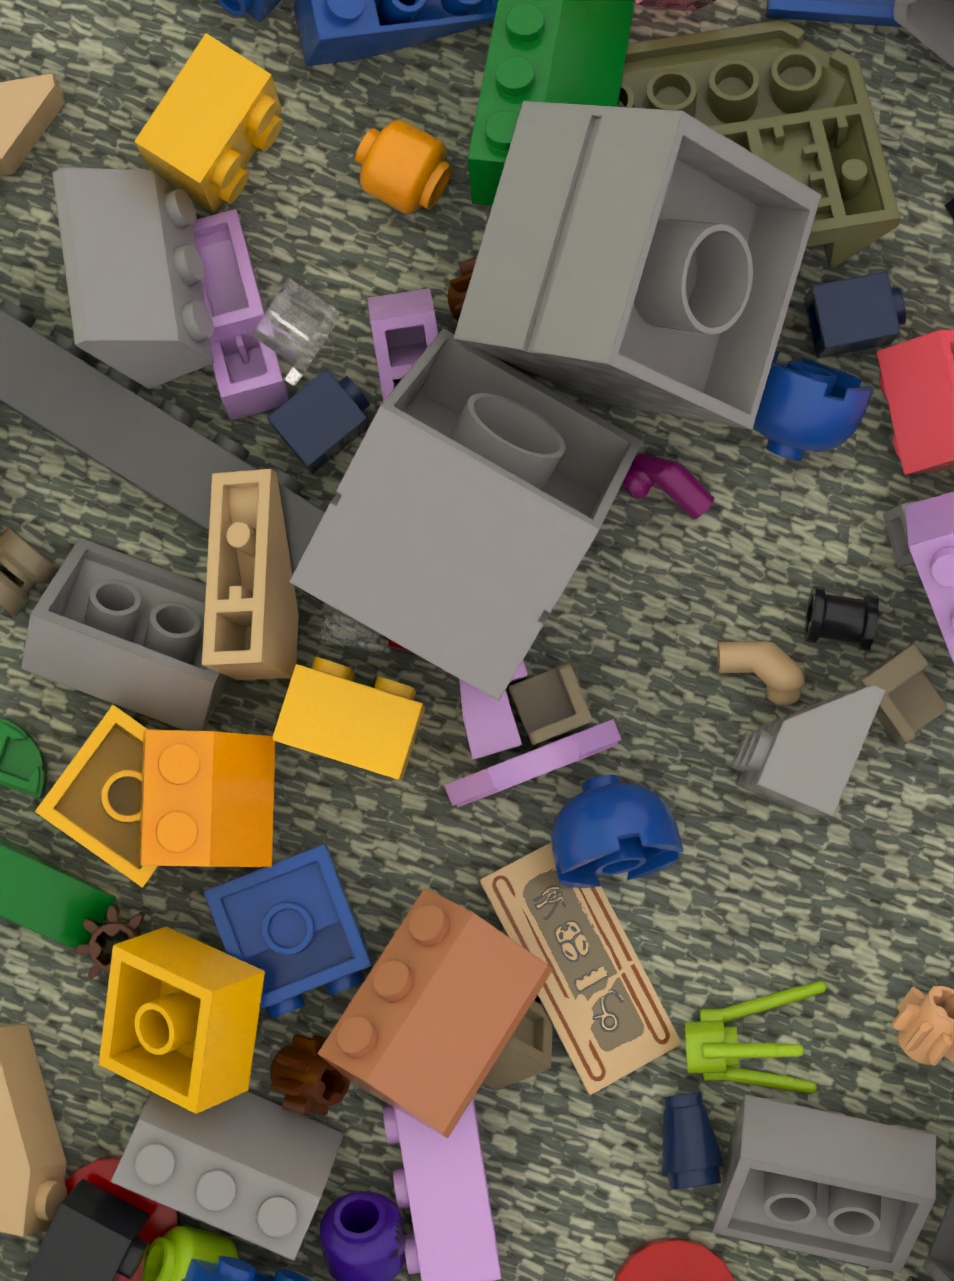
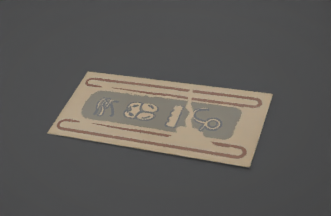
M552 842L479 880L508 937L553 969L539 991L538 996L589 1096L682 1044L602 887L570 888L561 885L553 857Z

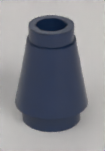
M702 1092L663 1097L665 1110L663 1116L661 1174L668 1173L670 1190L721 1183L719 1167L725 1166L706 1106L703 1105Z

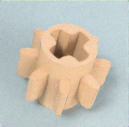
M933 985L925 996L920 990L912 987L898 1005L897 1009L900 1013L891 1023L893 1028L899 1030L897 1038L900 1047L911 1059L921 1064L936 1066L943 1056L954 1063V990L945 986Z

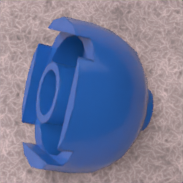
M775 351L753 425L755 431L769 438L766 449L788 459L802 460L805 451L827 452L841 446L860 425L874 388L872 386L860 387L861 379L837 368L801 357L803 363L788 361L787 366L777 364L780 351Z
M603 775L585 781L582 784L583 792L570 798L555 817L551 832L553 857L559 883L570 888L600 887L601 885L596 874L614 875L628 872L627 880L644 877L674 864L679 860L678 852H683L677 823L668 804L658 793L637 783H620L619 776Z

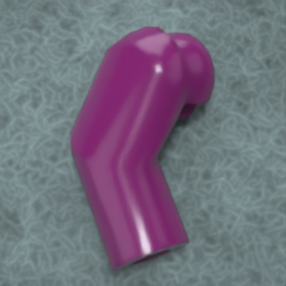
M643 453L635 456L621 485L627 493L637 499L644 498L652 486L664 491L691 519L699 518L714 502V497L681 463Z

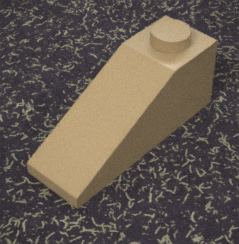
M272 469L212 473L202 666L235 680L291 678L297 661L299 613L295 587L289 583L293 574L277 472Z
M10 1023L0 1024V1232L24 1237L48 1231L60 1203L67 1196L65 1186L67 1161L29 1027L27 1024Z

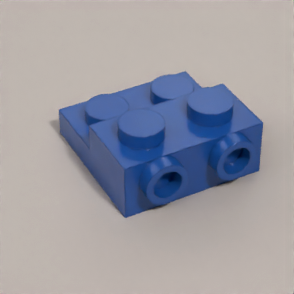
M327 844L274 863L272 867H264L203 891L226 953L265 971L260 1010L265 1008L269 1019L305 1006L306 1004L301 993L326 984L329 995H333L363 983L365 978L362 969L374 964Z

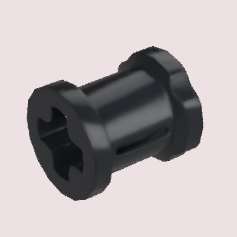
M813 586L807 607L804 628L805 642L816 643L819 638H827L856 643L858 650L870 651L878 622V595L867 594L864 599H855L826 594L824 587Z

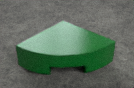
M1 718L0 785L43 799L47 784V770L41 749L31 735L30 737L28 736L24 728L9 719Z

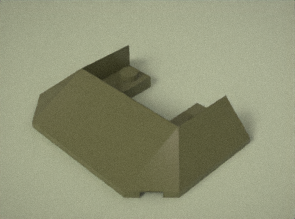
M784 19L629 43L618 107L684 111L821 194L806 247L824 246L829 271L899 226L901 218L858 59L838 48L833 54L804 39L805 30Z

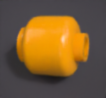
M403 119L393 120L381 131L371 128L362 139L355 155V162L362 165L360 171L361 188L366 193L403 214H413L422 206L430 210L443 194L453 172V166L447 163V147L439 139Z

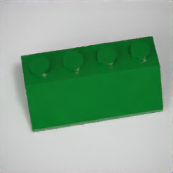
M498 0L467 158L472 204L493 205L523 101L618 107L635 0Z

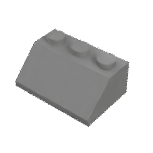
M62 167L53 171V183L75 345L148 389L214 364L210 337L214 334V325L204 303L201 280L205 277V268L202 258L196 250L193 224H195L197 218L196 210L187 192L182 188H177L154 170Z
M81 537L75 543L30 614L21 669L185 731H204L228 680V676L202 666L206 584Z
M875 685L842 692L760 725L757 732L753 731L751 734L745 732L731 764V768L740 771L735 784L804 814L834 816L885 690Z
M248 1091L198 1114L151 1092L111 1182L294 1261L322 1197L344 1133L306 1116L284 1110L282 1106Z
M745 1094L731 1133L712 1233L901 1273L936 1200V1135L910 1130L901 1125H887L849 1117L839 1112H826L784 1103L774 1098H760Z

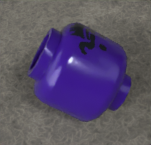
M358 1191L338 1198L326 1209L320 1222V1242L324 1263L332 1278L336 1281H392L401 1272L406 1260L405 1229L403 1218L395 1203L379 1193Z

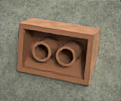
M424 888L317 1054L352 1083L448 1138L553 969L474 912Z

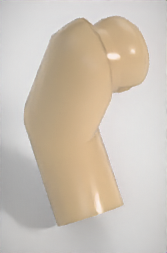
M768 641L717 642L718 673H755L767 685L768 699L775 705L790 706L800 699L801 687L805 683L802 668L775 643Z

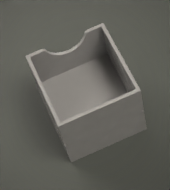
M523 101L453 339L597 402L666 415L672 414L677 417L752 430L821 194L684 111Z
M443 328L380 405L336 490L338 492L337 495L330 502L289 583L499 701L542 629L549 613L553 610L600 530L642 441L494 356L453 339L454 334Z

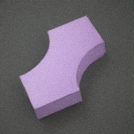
M614 719L444 786L452 806L457 805V807H460L619 745L618 741L622 739Z

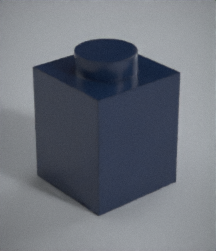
M888 271L814 285L804 297L817 359L889 345L901 333L899 326L906 323V309L902 292L899 287L891 288Z
M325 369L267 418L275 431L309 472L313 474L369 428L368 418L363 411L370 406V403L347 375L337 382L331 373Z

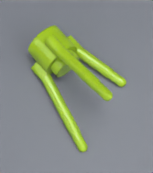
M817 981L722 1009H700V1021L685 1022L687 1074H703L704 1081L727 1080L807 1094L815 1093L817 1086L812 1081L731 1067L739 1066V1058L800 1057L804 1053V1048L800 1044L738 1043L737 1026L724 1027V1023L822 994L827 989L825 982Z

